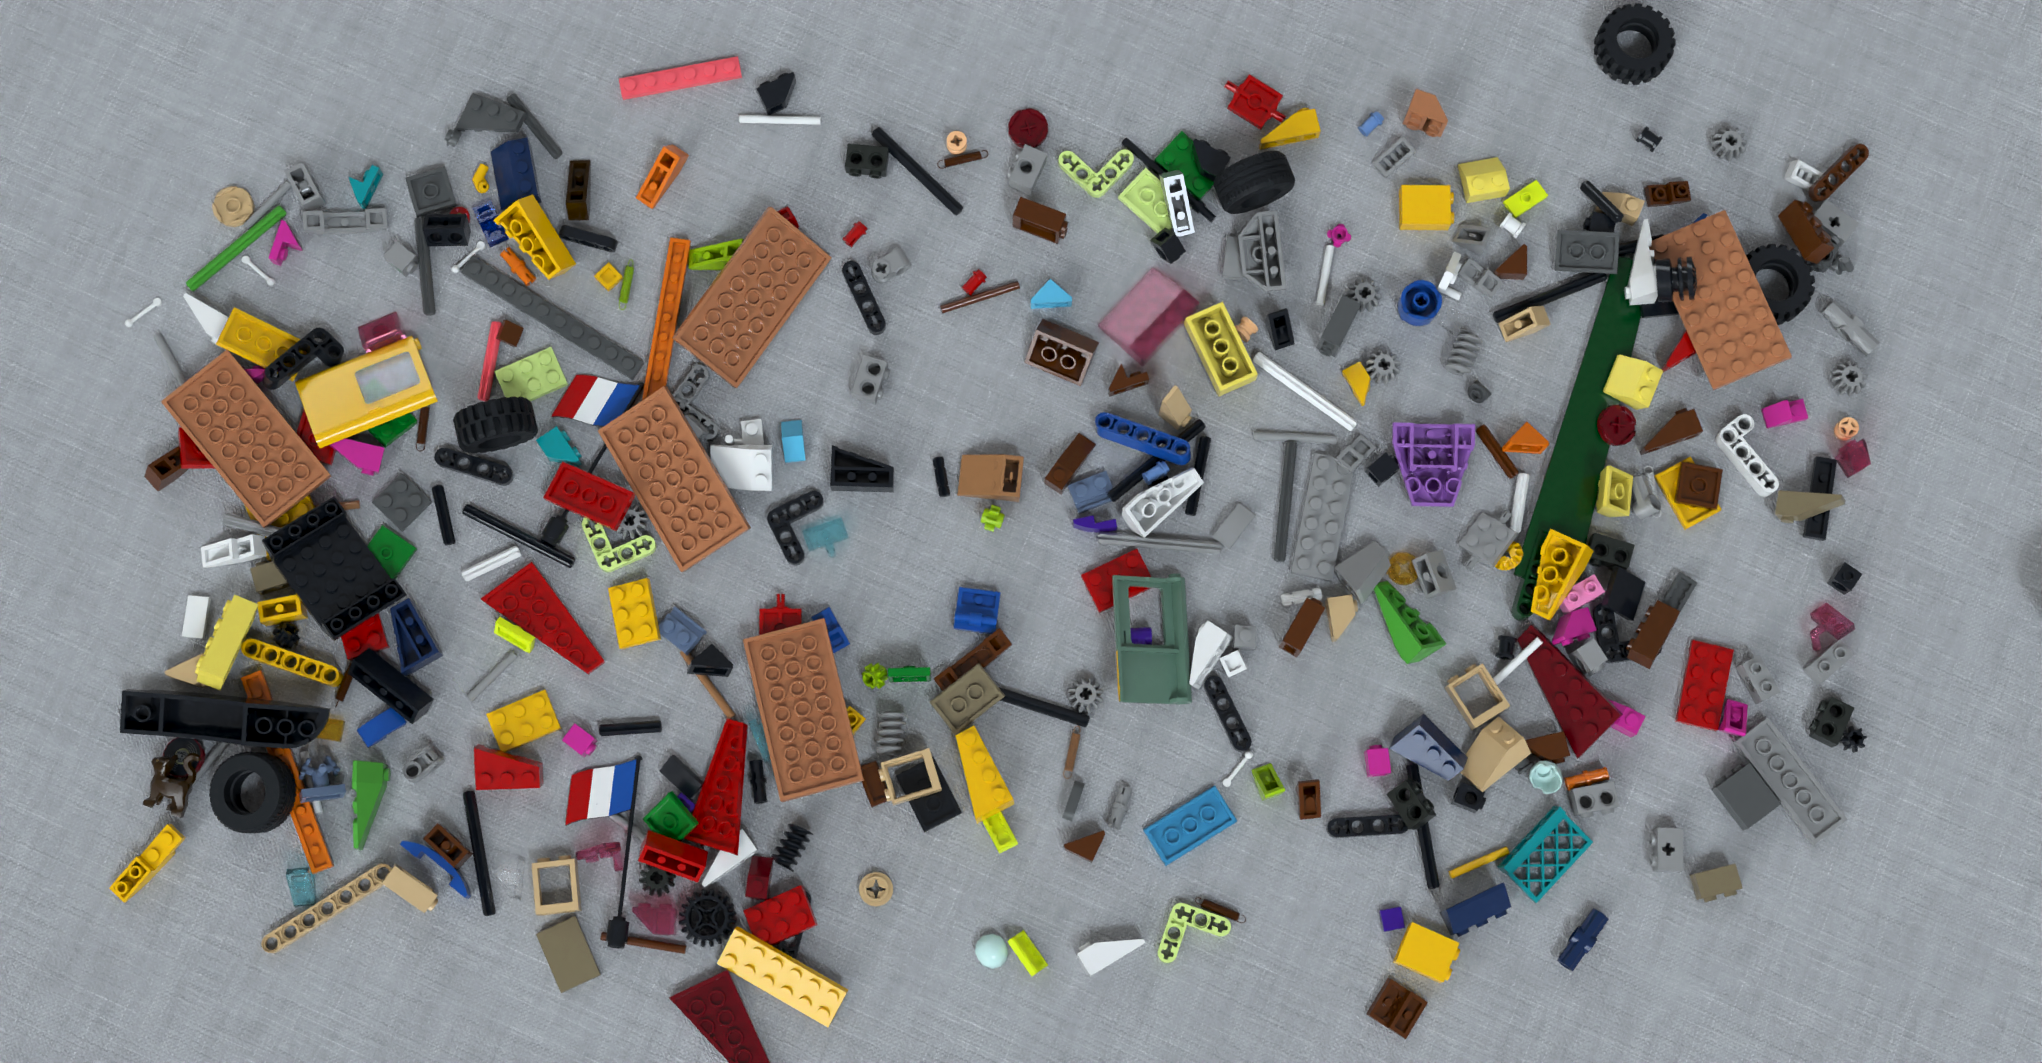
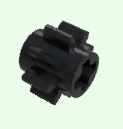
M281 622L272 632L276 635L273 641L279 647L292 648L293 644H297L300 636L297 635L299 629L292 623Z
M1850 726L1848 727V732L1844 730L1843 737L1839 741L1845 746L1843 750L1851 748L1852 752L1855 753L1858 751V747H1865L1863 741L1867 736H1863L1861 733L1862 728L1854 730V727ZM1850 737L1855 738L1856 742L1850 741Z

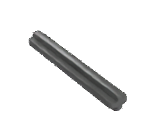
M515 93L511 94L507 98L508 103L511 107L522 110L527 114L524 123L554 159L559 158L563 154L562 150Z

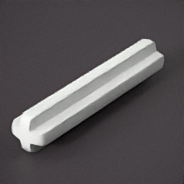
M1519 473L1517 476L1509 526L1510 529L1517 533L1521 532L1530 477L1526 473Z
M513 546L462 570V576L465 581H470L520 557L521 552L517 546Z

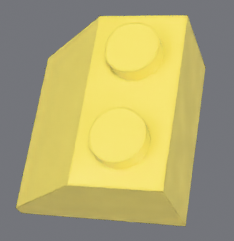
M1498 157L1458 164L1466 203L1505 197L1510 190L1506 170Z
M1619 354L1616 357L1603 392L1635 410L1649 408L1663 370L1647 361Z
M1606 466L1601 471L1598 482V500L1596 502L1597 513L1606 517L1629 516L1633 484L1632 475L1612 466Z

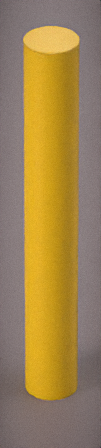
M1505 846L1448 871L1449 875L1453 879L1510 854L1509 849Z

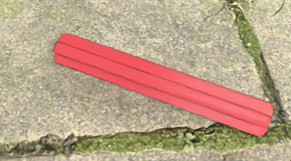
M491 322L478 391V399L481 401H489L500 344V340L496 339L501 327V322Z

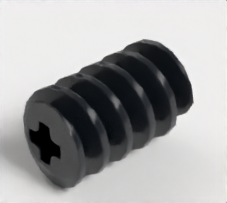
M788 824L791 832H784L788 839H780L783 847L776 846L775 849L779 855L772 854L771 857L775 860V863L793 872L794 870L790 867V864L797 865L798 862L794 857H802L798 850L806 849L802 842H810L806 835L814 834L796 824Z

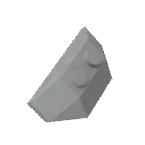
M1278 211L1257 212L1238 235L1242 276L1265 292L1286 290Z

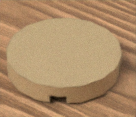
M236 186L222 189L217 193L212 204L215 217L220 223L229 227L244 225L254 214L255 208L250 194L243 188Z

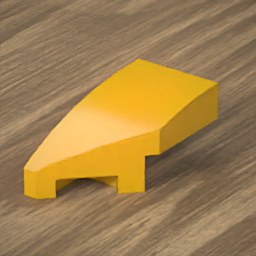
M1359 361L1342 370V375L1353 389V394L1361 406H1364L1367 393L1370 390L1371 379Z

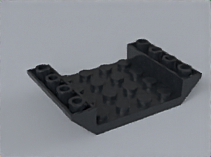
M335 496L262 540L275 567L321 630L334 641L406 596L405 591L397 580L389 577L347 520L346 511Z

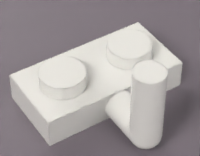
M1454 252L1437 289L1439 292L1459 300L1462 293L1448 287L1449 283L1454 284L1462 265L1459 262L1461 254Z
M762 420L741 421L742 438L733 439L731 435L725 437L727 445H764Z

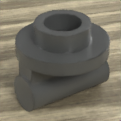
M1837 254L1832 261V270L1836 271L1837 275H1841L1842 271L1852 272L1854 270V266L1848 256L1842 257L1841 254Z
M1478 380L1468 388L1470 399L1476 403H1482L1492 395Z

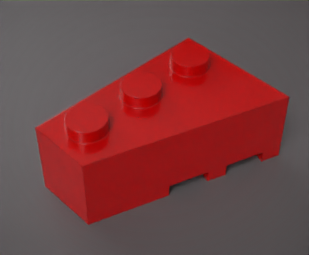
M480 744L474 747L476 790L540 788L544 784L542 762L518 755H511Z

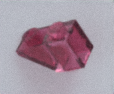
M1864 438L1858 442L1854 439L1838 450L1840 454L1834 457L1847 478L1871 464Z
M638 903V907H632V912L652 934L676 935L677 909L672 908V904H659V908H652L649 903Z

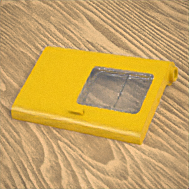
M411 335L295 381L319 448L438 402L420 356L419 350L422 349L418 337L414 339Z

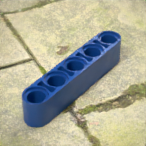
M1107 412L1100 413L1095 418L1097 434L1102 438L1177 465H1185L1191 459L1190 444L1184 439ZM1102 424H1109L1107 427L1101 426ZM1123 430H1127V431H1128L1127 433H1124V434L1120 433V432L1123 431ZM1141 437L1147 438L1146 440H1139ZM1160 444H1166L1165 447H1158ZM1181 450L1185 451V453L1178 454L1177 452Z

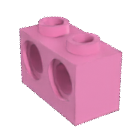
M1595 574L1572 587L1559 607L1564 615L1577 610L1605 593Z

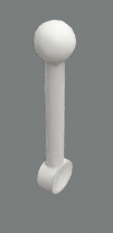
M479 241L477 247L459 264L452 266V272L458 273L460 267L479 250H484V242Z
M249 256L242 257V262L252 267L267 281L269 286L275 284V280L269 278L254 265Z
M155 298L151 305H149L139 314L134 316L132 319H127L125 321V326L131 327L133 325V322L142 317L155 306H161L162 300L160 298Z
M1252 751L1245 752V757L1228 778L1223 780V786L1229 787L1231 785V780L1246 761L1253 757Z

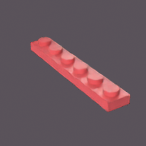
M737 56L619 78L622 98L626 100L742 78Z

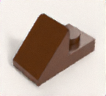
M1121 363L1109 387V397L1148 385L1149 377L1147 372L1141 373V371L1130 374L1129 378H1127Z
M1320 780L1298 781L1296 792L1300 820L1321 818Z

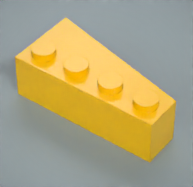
M534 195L518 199L494 219L497 225L501 224L506 229L505 233L509 238H514L519 243V248L522 252H526L532 257L531 261L548 280L565 274L576 265Z
M975 726L957 734L956 740L975 819L978 824L1014 805V799Z

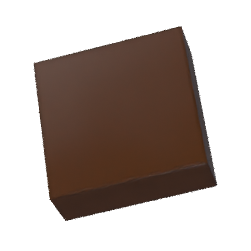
M503 320L496 339L512 347H517L524 328L508 320Z

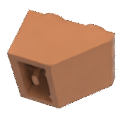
M1416 89L1403 124L1411 130L1424 131L1428 136L1441 137L1448 119L1435 95Z

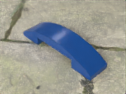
M402 841L400 843L401 846L416 858L421 859L424 854L430 857L454 877L449 883L452 888L464 898L469 899L471 897L470 889L458 869L451 866L439 853L418 843Z

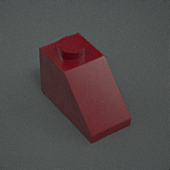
M752 855L747 878L746 898L769 899L773 858Z

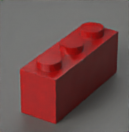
M648 830L640 847L638 861L698 882L706 867L708 851Z

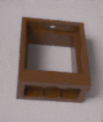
M1020 197L1013 214L1014 228L1056 244L1059 243L1060 238L1064 239L1066 236L1069 222L1066 221L1065 213Z
M1306 598L1279 646L1280 649L1296 658L1298 657L1325 610L1321 601L1315 598Z

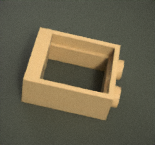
M1483 663L1479 666L1476 664L1471 665L1465 669L1466 674L1461 677L1458 674L1447 681L1449 685L1444 688L1471 730H1474L1510 707V704ZM1478 674L1497 705L1473 719L1454 688Z
M929 748L880 763L882 767L878 769L881 782L886 780L888 789L884 790L887 802L892 801L893 806L942 791ZM923 758L932 787L896 798L888 769Z
M571 855L559 856V860L550 861V858L537 859V863H532L536 915L543 916L582 911L578 862L574 858L571 859ZM570 866L573 902L542 905L539 869Z
M396 863L382 881L383 885L423 913L427 909L432 911L438 903L436 898L438 893Z

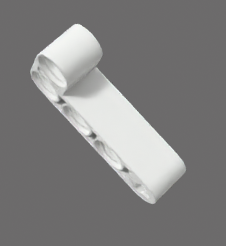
M1742 414L1718 432L1715 437V443L1756 493L1767 497L1778 489L1779 481L1743 438L1753 429L1754 420L1750 415ZM1738 422H1744L1746 429H1741ZM1723 434H1728L1731 441H1725ZM1737 449L1744 453V458L1736 454ZM1750 465L1756 467L1757 474L1750 471ZM1766 483L1770 485L1768 488L1764 486Z

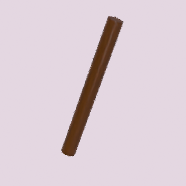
M1018 281L941 305L940 308L943 314L1020 289Z
M607 932L601 933L600 940L606 941ZM628 936L626 943L627 945L681 954L686 952V945Z

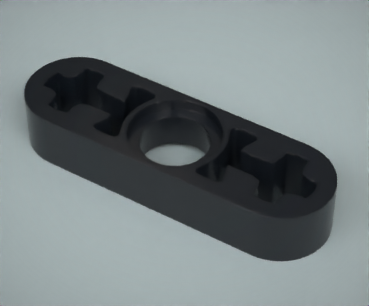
M562 225L559 232V237L564 240L608 252H615L618 241L611 237Z

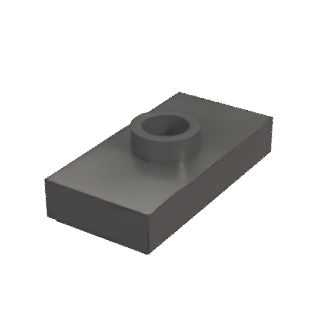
M1679 572L1661 602L1681 612L1697 582Z

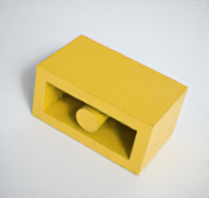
M297 595L257 602L259 604L260 623L266 627L281 624V622L287 623L308 619L307 609Z

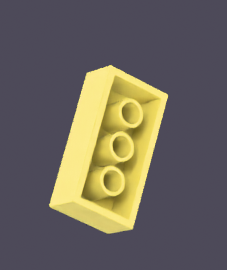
M1223 302L1185 318L1184 326L1218 397L1256 381L1258 373Z
M235 594L232 601L227 600L223 608V614L214 627L212 635L214 638L210 636L205 646V656L201 655L196 665L197 682L221 691L241 649V645L255 619L259 604Z

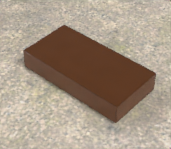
M876 760L862 765L861 769L864 777L862 784L871 807L873 808L887 802L884 792L887 787L884 781L881 782Z

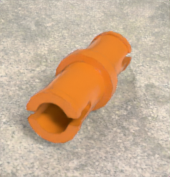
M510 247L506 248L507 252L504 250L500 256L511 267L512 273H516L525 285L529 286V282L533 283L536 277L525 266L524 260H520Z
M1603 767L1589 772L1584 770L1581 774L1565 777L1564 781L1569 791L1574 788L1591 786L1593 783L1609 780L1607 768Z

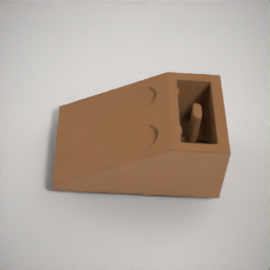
M1004 454L962 455L957 496L1019 502L1024 457Z

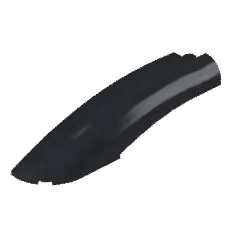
M126 689L122 691L120 733L200 739L243 746L296 748L311 742L323 731L329 719L331 708L226 695Z

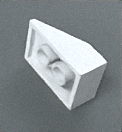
M710 445L711 461L727 488L772 491L774 486L773 445Z

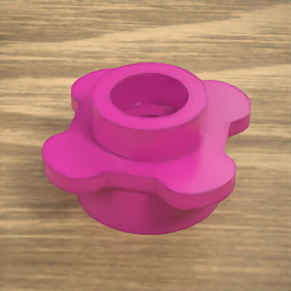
M1338 224L1333 230L1327 232V237L1332 239L1334 247L1339 248L1342 243L1351 240V235L1343 224Z

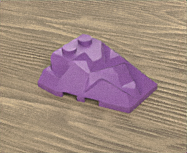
M1393 422L1392 445L1411 506L1454 507L1462 484L1461 479L1469 463L1467 462L1470 453L1475 446V424Z

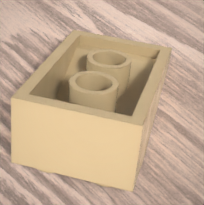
M1498 716L1479 733L1465 754L1468 759L1464 770L1460 773L1483 792L1529 756L1531 752L1524 737Z

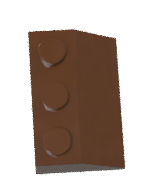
M1042 319L1035 331L1024 363L1081 386L1099 342Z

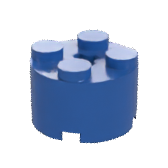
M1425 280L1414 281L1404 288L1398 300L1399 316L1403 321L1413 326L1428 325L1434 320L1441 308L1442 296L1433 283Z

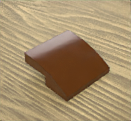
M1387 978L1366 1015L1406 1039L1428 1002L1394 980Z

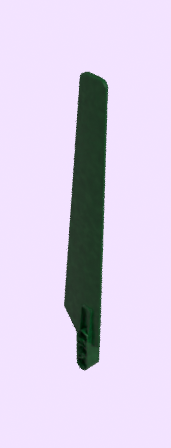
M1619 257L1617 274L1609 275L1522 546L1523 558L1514 571V575L1521 577L1511 613L1519 621L1525 620L1533 614L1531 612L1533 595H1529L1525 587H1531L1534 594L1538 576L1532 573L1531 568L1535 567L1538 569L1540 566L1541 547L1550 529L1584 544L1587 541L1599 491L1600 473L1605 467L1610 446L1601 438L1598 432L1597 421L1603 409L1611 405H1620L1619 400L1604 393L1603 389L1617 355L1632 356L1641 319L1640 305H1629V299L1625 298V287L1628 285L1633 260L1627 257ZM1520 605L1527 609V614L1521 613Z

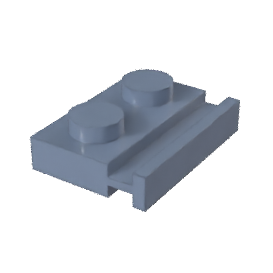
M1107 471L1068 485V490L1078 514L1112 502L1107 495L1113 489Z
M675 606L672 612L668 613L659 624L660 634L686 655L701 640L700 638L707 633Z

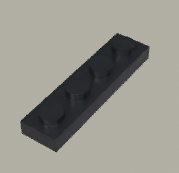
M1819 456L1814 458L1809 492L1832 494L1837 460ZM1830 510L1805 519L1804 538L1820 541L1826 540Z

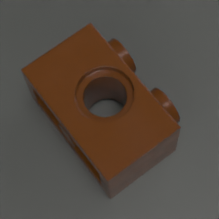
M439 823L423 838L451 866L458 870L473 855L467 847Z

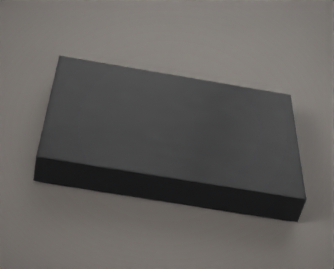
M934 757L932 759L942 791L909 801L924 833L962 814ZM924 761L896 775L905 795L932 787Z

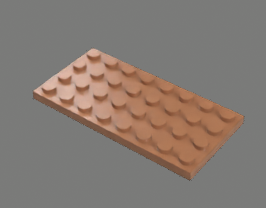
M768 207L672 339L732 387L738 388L832 257L775 209Z
M1725 210L1652 241L1649 249L1654 250L1655 262L1656 259L1670 258L1672 267H1677L1678 257H1681L1683 267L1687 266V257L1692 256L1697 277L1695 300H1689V292L1684 291V301L1680 300L1678 292H1674L1673 302L1713 391L1792 358Z
M228 350L224 351L161 401L263 528L269 527L332 477Z
M663 386L598 430L681 572H685L751 529L667 386Z
M825 618L743 639L780 801L785 802L864 781Z

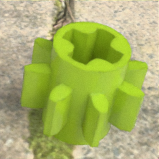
M991 505V509H984L980 521L985 524L984 529L994 532L995 527L1001 528L1005 514L1000 513L1001 507Z
M870 663L864 667L865 671L861 675L866 686L871 687V689L875 687L880 689L886 685L885 681L888 679L884 666L879 665V663L875 665Z

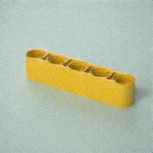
M246 639L241 645L242 653L254 661L330 687L339 686L344 678L343 673L332 665L256 639ZM256 644L257 651L254 654H250L249 648ZM276 651V659L269 661L270 653ZM292 658H296V665L289 668V661ZM311 665H316L315 673L309 675L308 668ZM335 671L336 678L333 681H328L329 673Z

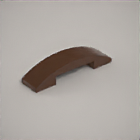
M1001 628L997 629L984 639V642L934 678L942 691L976 664L980 663L983 668H986L1013 645Z

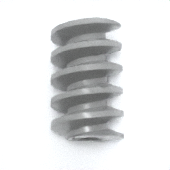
M1464 329L1459 330L1460 334L1456 338L1457 342L1453 345L1455 349L1451 350V356L1447 360L1448 364L1445 365L1447 371L1460 376L1464 373H1471L1467 365H1474L1470 358L1476 359L1477 355L1473 351L1480 350L1475 344L1483 343V340L1476 334Z
M895 712L880 714V718L885 721L879 723V726L884 730L878 731V735L883 738L877 739V743L882 746L877 747L876 752L883 756L901 757L896 751L903 750V747L897 745V743L904 741V739L899 737L898 734L905 733V731L899 728V726L906 725V722L900 720V718L907 715Z

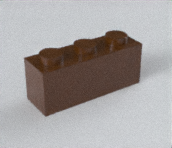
M1795 199L1778 217L1803 258L1818 264L1835 248L1831 242L1832 238L1821 227L1822 222L1813 214L1812 206L1807 202L1803 203Z
M1657 600L1654 607L1650 605L1645 614L1647 620L1645 623L1641 621L1635 632L1638 634L1637 638H1631L1626 648L1630 650L1627 658L1650 669L1676 623L1680 611Z

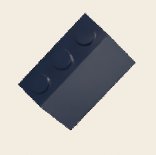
M528 138L507 141L491 151L501 210L507 209L518 199L534 195L537 202L541 203L532 147Z
M1503 882L1439 913L1450 935L1457 934L1460 937L1470 932L1468 928L1473 925L1479 928L1489 923L1487 919L1495 916L1497 919L1508 914L1506 909L1510 908L1511 904Z

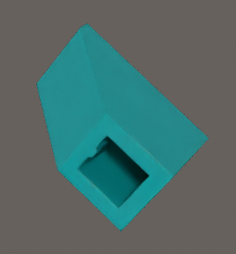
M556 426L536 439L550 461L557 463L565 462L573 466L582 465L579 460L582 456L576 447L571 448L568 444V441L571 439L565 430L560 432Z

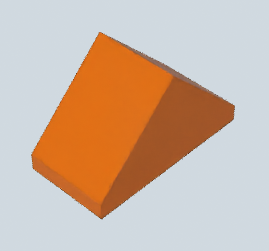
M1526 422L1502 447V451L1541 454L1549 446V441Z

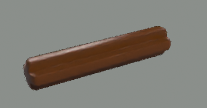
M1485 424L1478 427L1476 433L1508 478L1511 479L1518 475V469L1508 455L1502 451V447Z

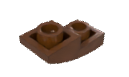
M1688 181L1669 182L1666 185H1647L1644 188L1647 207L1667 206L1691 201Z

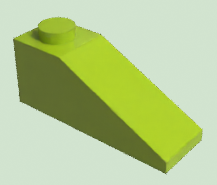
M741 238L691 249L688 268L690 270H722L744 239Z

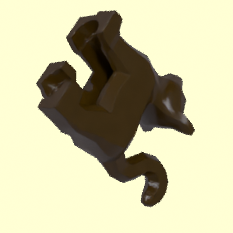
M189 753L185 756L183 768L188 774L186 779L170 775L178 755L154 757L151 763L155 774L150 783V797L143 801V805L150 808L155 804L160 805L165 796L172 799L171 804L167 805L166 810L171 811L170 815L182 818L188 806V795L192 792V786L196 780V772L191 762L201 761V757L196 753Z

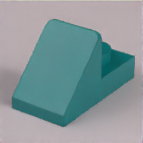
M374 165L365 172L363 176L364 182L348 177L357 202L362 209H367L383 176L380 168Z

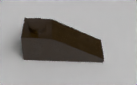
M572 160L569 165L566 194L568 220H589L591 161Z

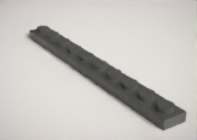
M472 256L461 271L467 278L631 380L635 378L644 365V362L476 257Z

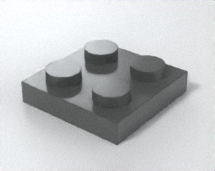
M445 166L405 178L417 217L457 206Z
M401 473L372 503L403 532L432 502Z

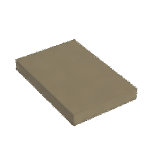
M978 663L929 701V703L956 735L1004 698L1005 694L981 664Z
M576 916L536 934L561 993L601 976Z

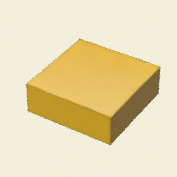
M609 262L594 275L595 279L608 292L623 279V276Z

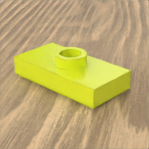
M1535 180L1506 199L1503 205L1509 213H1512V217L1516 219L1545 200L1548 194L1539 182Z
M501 617L497 619L494 629L496 635L527 653L533 650L534 636L525 632L520 626L513 625Z
M1002 812L982 821L999 854L1018 845Z
M1024 930L1007 941L1031 976H1034L1048 966Z

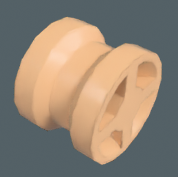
M953 131L947 137V149L953 155L963 154L967 148V138L964 133Z
M1243 316L1240 320L1241 323L1235 325V328L1241 340L1248 342L1250 336L1256 334L1258 327L1249 318Z
M1851 417L1843 418L1834 427L1835 436L1843 441L1851 439L1859 431L1858 422Z

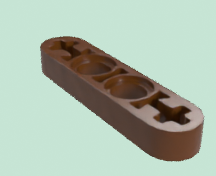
M1864 144L1851 146L1811 185L1808 191L1810 199L1814 202L1826 200L1866 161L1869 156L1868 148ZM1857 150H1859V157L1852 159L1851 157H1854L1858 153ZM1843 161H1846L1849 165L1847 172L1842 169ZM1830 174H1833L1836 178L1834 185L1829 182ZM1825 187V189H1823V190L1820 192V195H1821V196H1818V195H1817V193L1819 192L1818 189Z

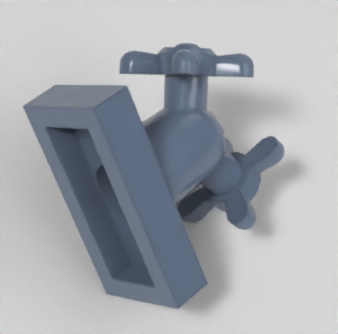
M329 755L326 756V760L323 761L324 764H320L317 768L309 766L312 758H307L306 762L301 766L299 780L302 781L305 774L312 776L313 788L301 789L299 794L300 803L343 798L346 793L345 784L330 786L328 773L332 771L336 777L340 771V768Z

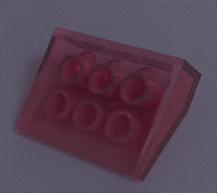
M1152 268L1098 324V327L1143 367L1184 324L1185 318L1196 312L1200 302L1184 288Z

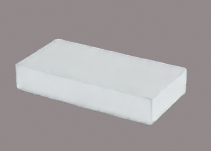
M188 595L182 637L205 639L211 598Z

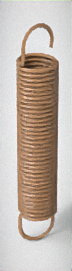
M1074 731L1070 740L1064 772L1065 770L1073 772L1081 736L1074 733Z

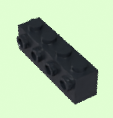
M370 648L353 659L348 670L350 676L411 724L428 712L434 700Z

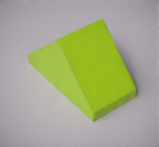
M1271 763L1251 770L1262 801L1285 792V788Z

